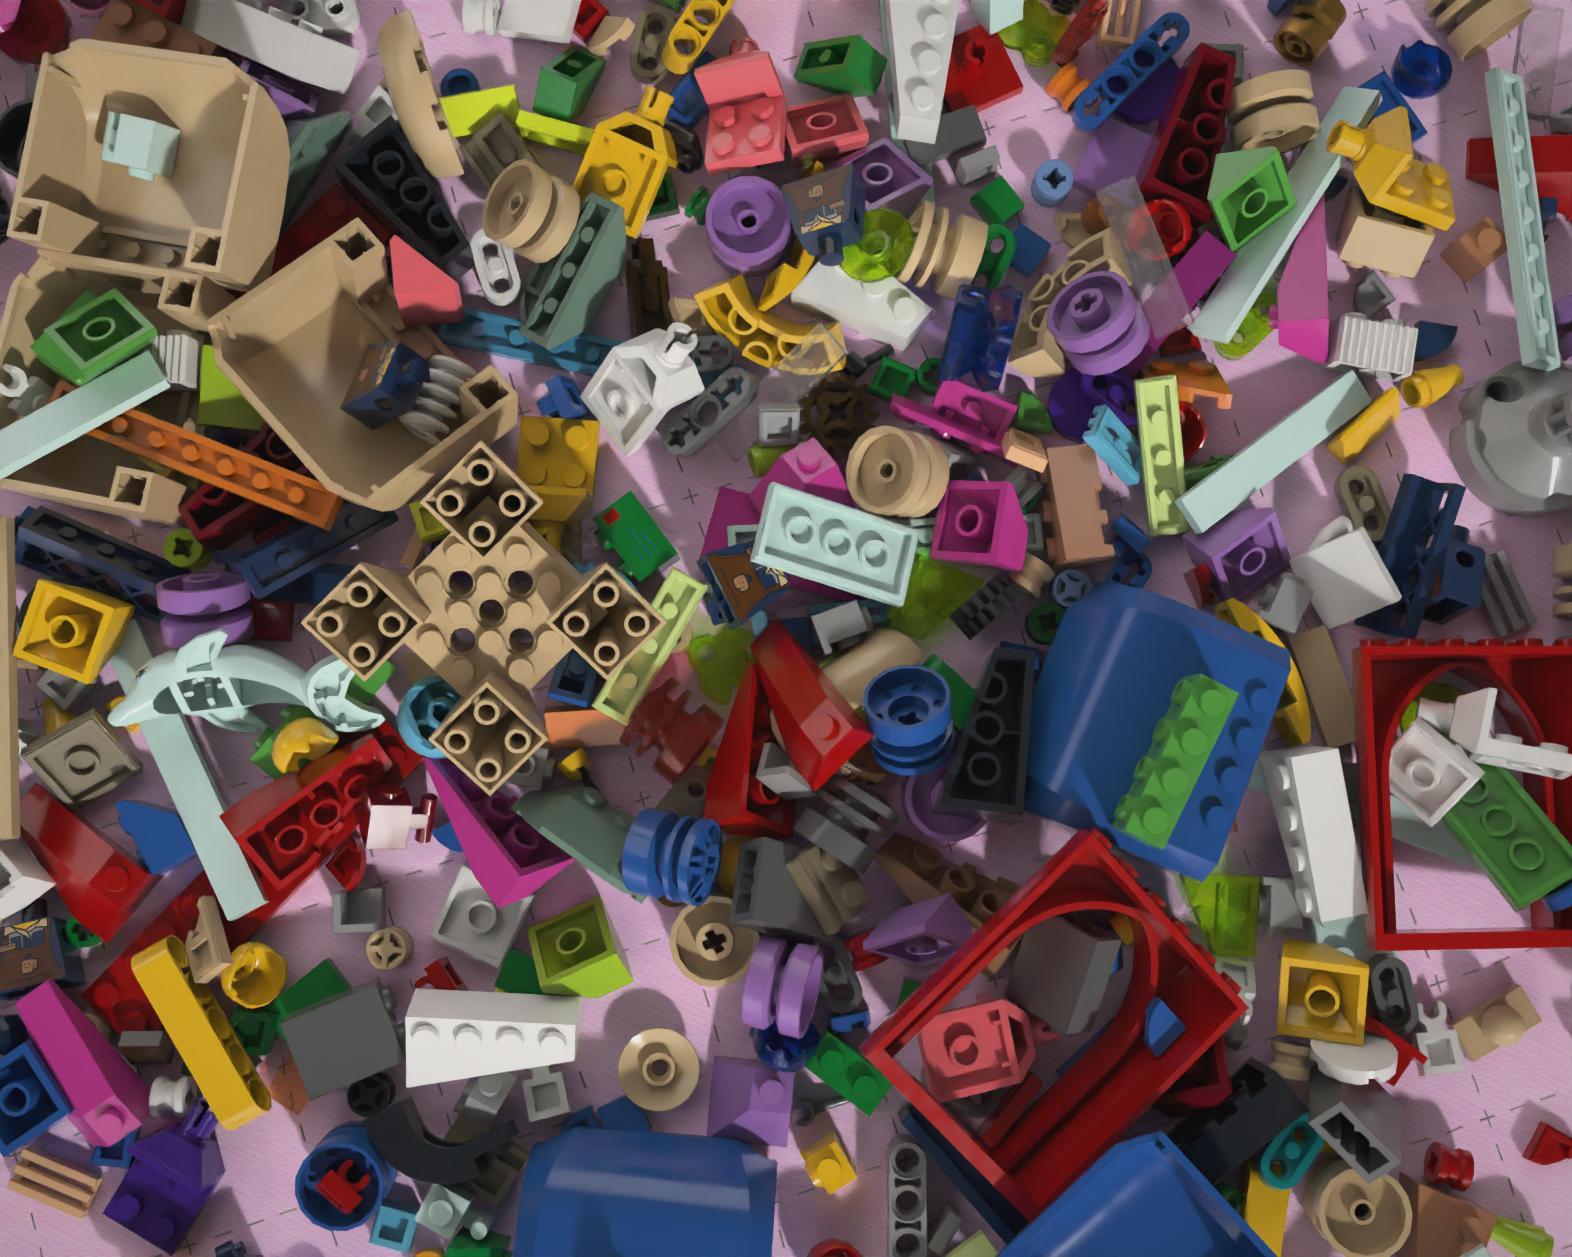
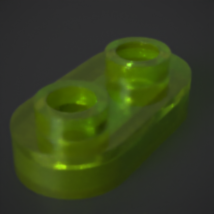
M1260 293L1236 331L1241 334L1243 342L1237 343L1232 338L1228 344L1214 341L1217 353L1231 361L1240 360L1247 356L1274 330L1270 329V317L1263 316L1259 308L1266 307L1269 309V305H1278V298L1269 293Z

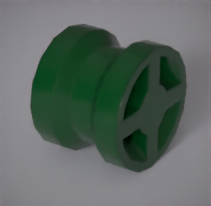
M1042 603L1036 606L1027 615L1024 623L1028 638L1040 645L1051 644L1065 610L1054 603Z

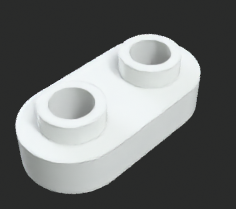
M286 0L281 8L282 11L293 15L292 23L298 25L299 20L303 19L323 28L322 35L326 37L347 36L358 28L361 21L360 11L354 0ZM336 8H343L339 14H333ZM305 9L303 14L295 15L297 11Z
M481 229L473 235L470 246L483 293L487 300L495 305H510L518 299L521 293V280L512 251L486 237L484 230ZM490 247L498 250L494 256H487L484 254V251ZM499 283L509 285L508 290L505 292H498L495 287Z

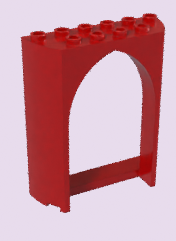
M1421 638L1401 639L1399 642L1386 643L1385 639L1359 640V647L1351 650L1361 870L1368 906V914H1364L1365 947L1374 951L1572 947V906L1556 912H1548L1541 899L1530 904L1531 927L1396 929L1389 785L1391 749L1404 713L1426 685L1447 671L1466 679L1479 690L1488 687L1498 689L1495 706L1505 719L1512 735L1523 738L1522 745L1540 747L1541 742L1554 743L1568 747L1567 754H1572V638L1554 640L1555 646H1543L1542 638L1517 639L1516 642H1504L1502 638L1478 639L1477 642H1465L1462 638H1451L1425 643V639ZM1522 772L1523 788L1572 846V775L1561 780Z
M1093 828L1090 832L1084 829L1078 830L860 1044L865 1057L1030 1223L1076 1181L1249 1008L1237 995L1242 990L1241 987L1224 971L1220 975L1212 967L1217 962L1215 958L1198 943L1195 945L1188 938L1191 934L1189 929L1174 915L1169 916L1162 909L1165 905L1163 900L1148 886L1143 888L1136 880L1139 876L1136 870L1122 857L1117 859L1109 851L1112 844L1096 828ZM1104 909L1126 914L1134 936L1133 968L1127 993L1115 1018L1101 1037L1012 1125L998 1145L993 1147V1149L990 1147L987 1150L895 1055L1009 943L1032 926L1056 915L1076 910ZM1154 996L1161 999L1187 1028L1158 1058L1148 1049L1143 1037L1147 1017L1145 1011Z

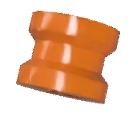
M1069 62L1051 79L1044 92L1050 98L1056 97L1061 102V108L1066 113L1072 111L1078 96L1092 81L1089 78H1082L1077 73V67L1072 62Z

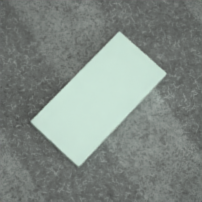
M771 482L768 485L750 561L888 605L901 607L905 601L920 530L804 491Z

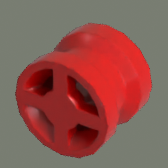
M877 926L865 929L842 940L845 948L852 953V966L855 972L868 969L890 959L889 957L863 950V941Z
M1433 1142L1425 1154L1424 1177L1430 1184L1441 1185L1446 1183L1453 1190L1464 1192L1470 1187L1473 1180V1155L1465 1149L1458 1148L1453 1151L1449 1150L1447 1145L1443 1143Z

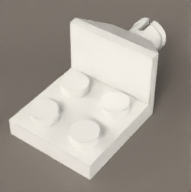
M673 323L666 331L659 328L653 329L613 347L580 395V398L626 457L639 450L669 409L701 394L705 390L697 367L688 355L696 347L698 338L694 333L684 342V339L692 330V328L684 323Z
M1490 687L1459 696L1453 703L1437 702L1423 697L1419 698L1415 719L1421 717L1437 732L1446 735V739L1473 762L1561 780L1572 775V754H1567L1568 747L1541 742L1540 747L1522 745L1523 738L1501 733H1497L1495 738H1488L1498 689Z

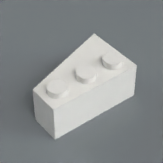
M854 244L843 247L844 260L839 265L824 266L819 260L791 292L792 308L816 314L825 318V321L830 323L839 322L841 325L859 331V334L887 345L891 344L892 347L902 351L910 345L928 324L932 308Z

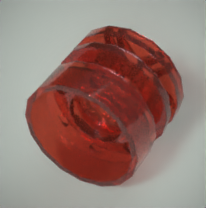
M670 677L644 698L632 713L630 722L619 739L622 745L629 748L640 737H643L644 739L635 752L638 758L645 756L654 747L660 751L653 763L652 769L671 785H674L684 772L690 768L726 721L705 703L692 714L685 711L693 693L687 689L673 701L672 698L680 686V683L673 677Z

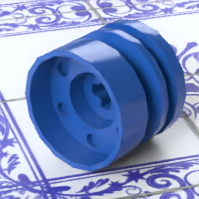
M902 665L885 670L871 680L864 692L863 705L868 728L874 734L869 741L874 760L886 771L910 776L932 772L946 763L954 751L955 733L953 729L951 692L945 678L929 668L919 665Z
M653 808L642 810L633 820L623 849L622 876L626 889L634 894L658 899L666 895V898L670 901L683 902L696 907L704 904L714 889L722 862L723 840L718 822L707 818L698 819L691 815L680 818L679 815L673 812Z
M349 1121L335 1126L303 1160L295 1177V1196L300 1210L313 1224L329 1231H348L363 1225L376 1213L383 1199L391 1190L399 1171L392 1167L377 1151L363 1121ZM351 1159L358 1169L355 1173L349 1169L347 1170V1181L352 1184L358 1183L365 1174L370 1176V1180L365 1188L356 1192L363 1199L350 1213L344 1215L314 1186L328 1171L332 1170L336 1173L342 1163Z

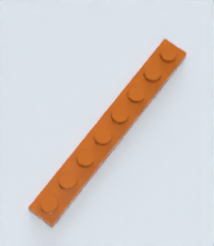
M59 380L48 404L79 387ZM133 408L85 433L88 436L327 531H330L344 501V498L326 490L316 480Z

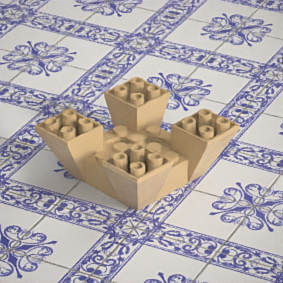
M480 440L420 501L451 533L409 575L360 562L313 609L301 624L364 682L403 643L411 648L461 695V698L428 740L491 796L549 738L529 691L572 648L608 681L667 623V620L607 562L584 574L577 571L526 521L545 501ZM465 571L469 573L473 578V586L462 587L457 584L454 579V572ZM515 571L527 572L531 576L533 584L529 587L516 585L512 579V573ZM490 599L498 601L503 606L504 613L501 615L488 613L484 608V601ZM459 628L470 630L474 634L475 641L472 643L460 641L456 635V630ZM518 628H525L532 633L534 640L529 643L519 642L515 638L513 631Z

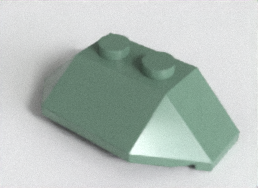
M346 111L315 115L302 119H291L285 125L289 140L290 163L284 213L279 233L280 237L342 144L345 134L352 129V115Z
M593 192L585 197L584 202L580 203L577 224L567 244L558 255L548 262L535 263L521 289V323L519 324V334L551 350L592 327L627 261L623 207Z
M582 784L527 792L513 804L511 809L518 815H522L523 819L536 831L623 893L630 894L634 900L641 904L648 897L629 892L623 883V849L628 831L635 818L625 811H618L608 804L603 794L598 790L585 787Z

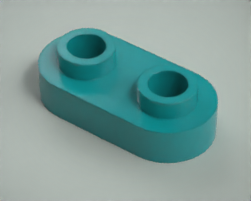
M1305 1113L1269 1141L1258 1155L1256 1172L1261 1182L1273 1190H1285L1294 1187L1321 1150L1325 1140L1308 1124V1113ZM1295 1128L1301 1129L1304 1133V1141L1302 1143L1294 1138L1293 1132ZM1273 1160L1279 1162L1282 1167L1280 1176H1276L1271 1171Z

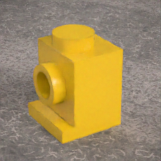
M835 1130L800 1151L806 1163L804 1165L812 1182L816 1187L820 1186L821 1189L825 1187L829 1195L858 1177L856 1165Z

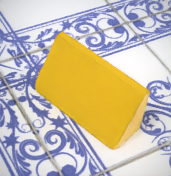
M1394 386L1379 394L1372 403L1365 407L1326 444V449L1343 466H1348L1400 416L1399 390Z

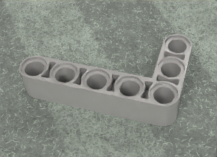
M899 1134L891 1139L886 1152L887 1257H927L926 1157L923 1148L912 1135ZM911 1148L917 1152L915 1161L910 1165H900L897 1163L895 1158L901 1149ZM903 1191H913L917 1194V1200L910 1207H901L896 1203L897 1196ZM909 1233L917 1237L916 1244L910 1249H901L896 1245V1241L903 1234Z

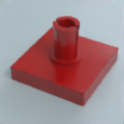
M979 25L954 36L943 104L948 113L971 105H975L978 113L1022 93L1024 86L997 32L989 35L983 26Z

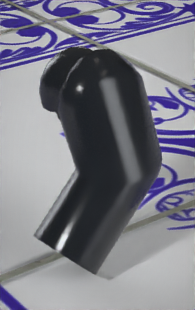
M669 119L663 128L670 131L674 143L681 148L682 154L677 158V161L680 162L678 167L683 173L692 174L695 170H699L704 162L699 136L684 125Z

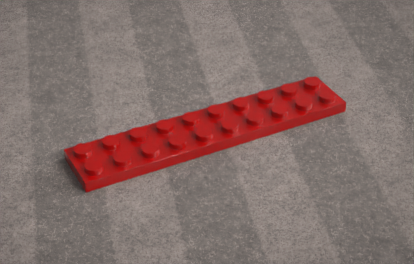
M386 718L380 726L366 731H341L338 734V742L326 754L328 755L368 734H372L393 763L375 787L384 783L401 786L426 759L424 755L417 754L406 745L399 730ZM363 802L356 803L343 819L345 823L343 828L337 835L332 833L319 849L321 855L315 863L279 891L251 860L269 898V902L234 921L227 920L204 869L81 996L120 1036L122 1031H162L165 1027L133 973L131 966L132 957L168 935L178 937L185 945L189 931L196 928L200 914L197 904L199 898L203 895L215 896L230 953L239 945L249 942L344 844L350 835H353L359 829Z

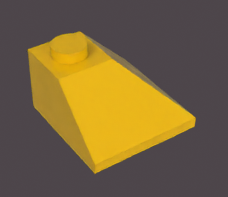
M38 579L12 655L85 684H91L122 645L136 606L101 592L46 579Z
M1284 939L1281 956L1276 1034L1363 1046L1369 965L1328 944Z

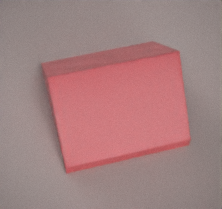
M851 92L787 107L785 149L790 170L809 166L816 160L826 162L843 158L867 146L869 140L868 131Z
M394 235L390 239L393 285L404 327L461 322L465 318L458 283L402 239Z

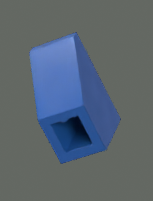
M121 800L115 803L120 813L118 815V822L126 834L132 836L138 847L136 855L144 869L150 871L152 875L169 873L198 856L178 810L142 800Z

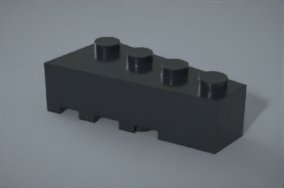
M389 115L332 163L341 186L371 216L388 230L392 236H398L453 280H459L475 266L468 240L446 204L443 203L431 179L424 172L392 115Z
M994 647L986 658L932 814L1013 824L1023 816L1035 652Z
M1253 1057L1246 1060L1230 1075L1232 1093L1210 1112L1186 1116L1167 1134L1168 1138L1212 1186L1310 1110L1275 1070Z

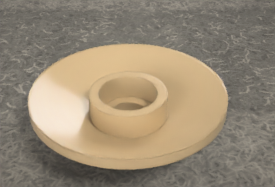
M663 1027L646 1029L635 1035L624 1047L618 1063V1077L624 1093L637 1106L650 1111H667L684 1103L693 1093L700 1074L699 1058L692 1043L681 1033ZM659 1059L664 1060L668 1066V1070L662 1074L655 1072L653 1069V1062Z

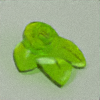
M1025 0L1023 4V19L997 33L1006 48L1021 51L1023 59L1027 64L1033 67H1044L1050 64L1057 56L1059 45L1068 40L1071 33V23L1065 15L1051 17L1048 8L1043 3L1037 0Z
M726 627L716 636L700 635L688 647L687 659L691 667L699 672L700 689L708 698L718 704H729L732 686H740L746 665L750 663L756 664L754 658L746 652L753 641L754 634L744 628L736 627L730 630L729 627ZM706 647L713 649L715 652L714 658L709 662H704L700 659V651Z

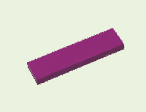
M1207 230L1141 306L1151 325L1149 339L1141 353L1129 364L1120 368L1130 379L1136 375L1236 258L1237 255Z

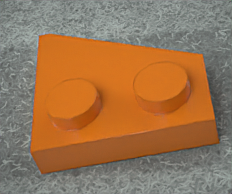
M1153 360L1150 364H1144L1137 372L1136 379L1170 374L1176 375L1179 401L1193 403L1195 394L1216 398L1218 401L1217 408H1231L1233 394L1217 366L1208 361L1194 360L1189 364H1173L1167 360Z

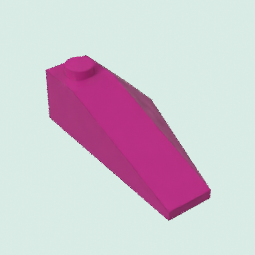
M1324 193L1299 231L1277 288L1278 305H1269L1270 329H1278L1279 345L1319 364L1328 363L1329 337Z
M426 757L424 763L474 877L498 908L527 898L575 860V858L536 831L523 819L522 815H518L511 809L518 800L516 796L509 799L498 790L489 796L449 758Z
M52 978L40 984L15 1003L35 1049L74 1108V1111L67 1117L68 1120L92 1146L110 1147L143 1125L150 1114L149 1096L151 1089Z

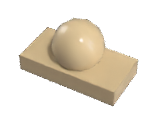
M1513 984L1447 1023V1026L1450 1030L1456 1029L1460 1048L1468 1060L1475 1062L1500 1046L1516 1044L1523 1037L1525 1031L1542 1022V1019L1522 986Z

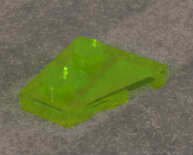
M915 552L904 605L901 607L891 606L884 625L923 641L983 586L985 580Z
M1210 873L1201 882L1179 875L1180 882L1209 952L1215 956L1255 958L1260 877L1253 874Z

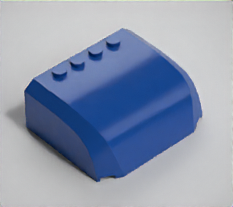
M1096 582L1088 593L1064 611L1032 693L1024 812L1074 833L1080 829L1090 832L1093 828H1096L1110 841L1112 849L1167 872L1203 882L1220 860L1291 671L1290 651L1168 597L1122 584ZM1203 674L1239 693V696L1164 850L1151 848L1111 828L1116 819L1114 817L1115 809L1120 799L1125 794H1128L1135 780L1133 773L1138 762L1144 755L1147 756L1154 741L1152 740V734L1156 725L1162 717H1166L1169 711L1174 688L1185 676Z
M585 1126L572 1127L560 1135L543 1142L538 1141L532 1146L521 1189L513 1257H772L778 1162L774 1159L771 1161L751 1149V1145L739 1138Z
M1158 1131L1115 1143L995 1257L1278 1256L1163 1131Z

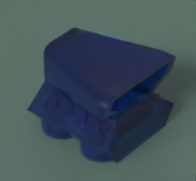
M961 284L958 288L936 378L940 381H954L971 372L982 392L999 390L1019 318L1023 293L1009 284L993 290Z

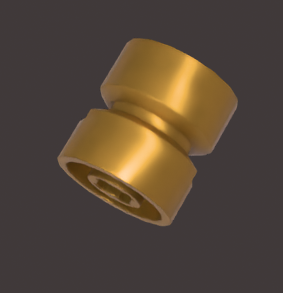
M1299 0L1291 11V15L1285 19L1273 37V44L1276 50L1291 63L1299 66L1313 65L1328 45V40L1333 38L1345 21L1346 9L1340 0Z

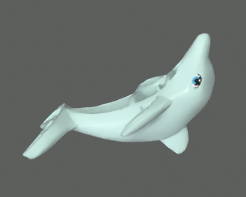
M216 629L197 635L182 647L169 650L149 660L136 672L126 697L112 709L107 718L108 723L113 726H128L165 715L185 714L202 716L217 727L242 734L263 732L267 727L270 728L271 725L247 707L257 704L287 703L310 708L321 722L333 730L343 732L366 731L380 726L385 720L378 708L365 705L346 694L349 682L355 673L335 654L325 657L306 673L281 655L256 645L247 644L245 640L223 645L228 636V631L223 629Z

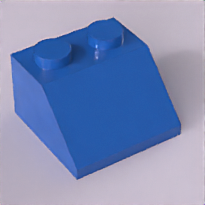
M30 1040L24 1042L0 1059V1153L3 1157H6L39 1138L74 1111L71 1103Z

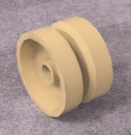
M1295 69L1270 72L1245 81L1232 89L1230 108L1226 111L1228 123L1234 125L1230 132L1234 151L1274 146L1279 150L1280 154L1307 144L1318 136L1321 132L1317 108L1310 104L1314 94L1308 72Z
M526 159L514 161L501 172L486 197L482 212V228L486 237L508 249L513 248L514 252L537 264L548 262L559 254L569 241L576 227L580 212V197L575 187L560 178L549 175L548 171Z
M887 425L871 428L860 436L849 452L846 465L847 487L853 500L859 506L869 512L908 519L924 516L937 507L946 493L950 476L948 458L941 444L930 435Z
M712 892L707 901L699 907L687 904L680 911L671 927L669 946L674 963L685 977L702 986L721 987L735 983L748 972L752 955L761 936V932L729 924L733 896L725 893ZM713 930L717 935L724 934V940L719 945H714L709 940V934Z
M1338 1155L1329 1157L1317 1165L1307 1179L1303 1197L1307 1217L1317 1232L1334 1249L1346 1257H1389L1401 1249L1410 1235L1413 1213L1409 1197L1399 1182L1386 1173L1368 1184Z

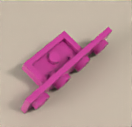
M947 373L944 374L929 408L893 393L889 409L895 412L894 416L897 419L915 425L917 421L931 427L930 431L943 439L951 440L954 436L966 441V446L976 453L987 455L988 452H992L1003 457L1002 461L1014 469L1020 465L1005 458L1001 444L1004 434L1018 408L1016 402Z

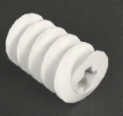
M433 355L430 358L429 365L432 369H429L430 375L428 380L422 384L411 410L399 416L402 424L411 433L435 446L441 442L435 436L436 431L446 434L450 432V428L442 422L443 418L456 420L458 417L450 406L451 404L460 406V396L457 394L459 388L466 383V377L472 379L478 374L467 364L443 355Z

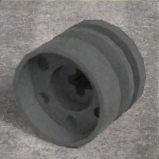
M834 773L827 781L839 789L836 795L832 796L821 788L817 790L819 798L828 805L825 812L807 806L793 827V830L864 875L878 853L865 840L869 832L883 838H887L890 834L875 823L879 816H882L896 825L901 816L892 809L884 797L853 777L850 778Z

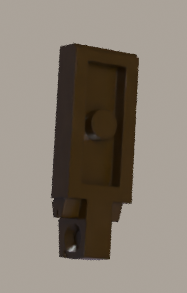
M637 238V241L631 245L632 259L626 261L625 274L632 339L656 328L666 331L672 324V315L668 306L670 295L667 267H663L661 260H655L653 238Z

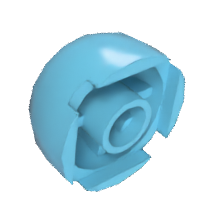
M428 676L417 681L402 698L396 717L399 733L406 745L417 754L430 758H448L428 739L461 698V695L441 676Z

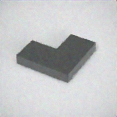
M892 92L889 93L888 100L892 112L894 114V101ZM975 105L941 115L935 144L903 140L908 157L919 167L984 146L987 142Z

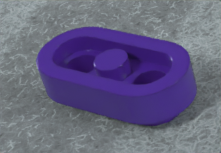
M1120 369L1097 376L1082 374L1080 390L1086 399L1095 406L1106 404L1127 428L1138 427L1132 379ZM1097 378L1103 380L1105 389H1096L1093 385V380ZM1127 403L1133 405L1135 414H1126L1123 410V405Z

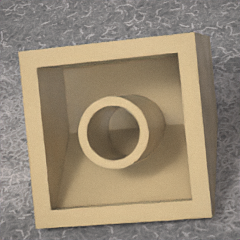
M1351 185L1335 243L1338 259H1341L1348 266L1354 268L1368 266L1379 269L1381 273L1392 278L1406 276L1415 279L1435 238V234L1431 225L1369 203L1363 190L1360 187Z

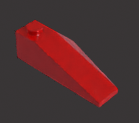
M1572 134L1530 136L1538 199L1540 200L1543 197L1557 198V212L1567 216L1565 220L1572 223ZM1470 138L1467 141L1465 178L1499 192L1493 138Z
M776 618L750 645V649L789 760L812 790L817 791L874 734L784 623Z
M750 663L746 665L707 782L704 818L718 822L721 831L730 835L789 840L793 839L796 799L784 800L755 777L764 744L773 742L779 748L781 747L772 731L770 720L771 706L756 664Z
M368 734L299 768L297 773L291 772L254 790L219 817L235 841L279 891L315 863L321 855L319 852L321 846L332 833L336 835L345 825L343 819L356 803L363 802L365 787H375L393 763L372 734Z
M34 783L20 800L21 836L40 865L57 883L54 887L74 918L106 943H110L161 880L162 876L159 874L152 875L150 871L144 869L137 857L76 811H71L64 802L40 784Z

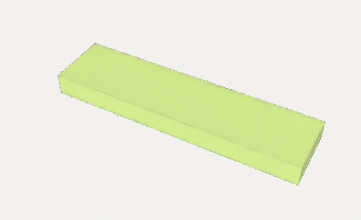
M1170 374L1133 380L1148 535L1152 538L1187 533L1190 531V525L1174 502L1187 492L1176 375Z
M674 566L672 567L651 603L667 620V623L608 681L606 680L592 707L625 726H629L708 589L706 584Z

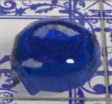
M1418 40L1409 47H1406L1404 44L1399 47L1391 68V77L1394 86L1405 97L1425 99L1438 94L1448 86L1452 77L1453 67L1450 56L1439 46L1426 44L1422 40Z
M775 1018L767 1029L756 1028L753 1037V1047L761 1062L769 1069L781 1073H794L801 1071L810 1064L820 1045L821 1035L812 1022H810L808 1030L801 1039L782 1035L779 1033Z

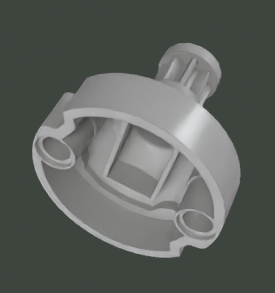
M1517 361L1479 381L1459 402L1458 408L1463 418L1460 425L1450 430L1449 445L1451 458L1464 485L1487 506L1509 515L1522 517L1547 515L1572 506V365L1560 361L1559 368L1543 371L1522 366V362ZM1487 390L1493 392L1496 400L1487 397Z

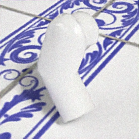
M1339 516L1318 532L1306 552L1353 531L1351 520L1346 516Z

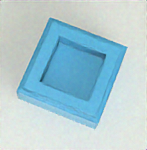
M384 1198L377 1210L368 1243L408 1253L412 1248L418 1222L414 1221V1218L420 1208Z

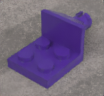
M196 1098L193 1101L184 1121L158 1129L130 1144L126 1152L136 1159L102 1213L171 1256L180 1249L225 1173L218 1144L210 1138L219 1121L214 1112L209 1111L210 1105L203 1098Z

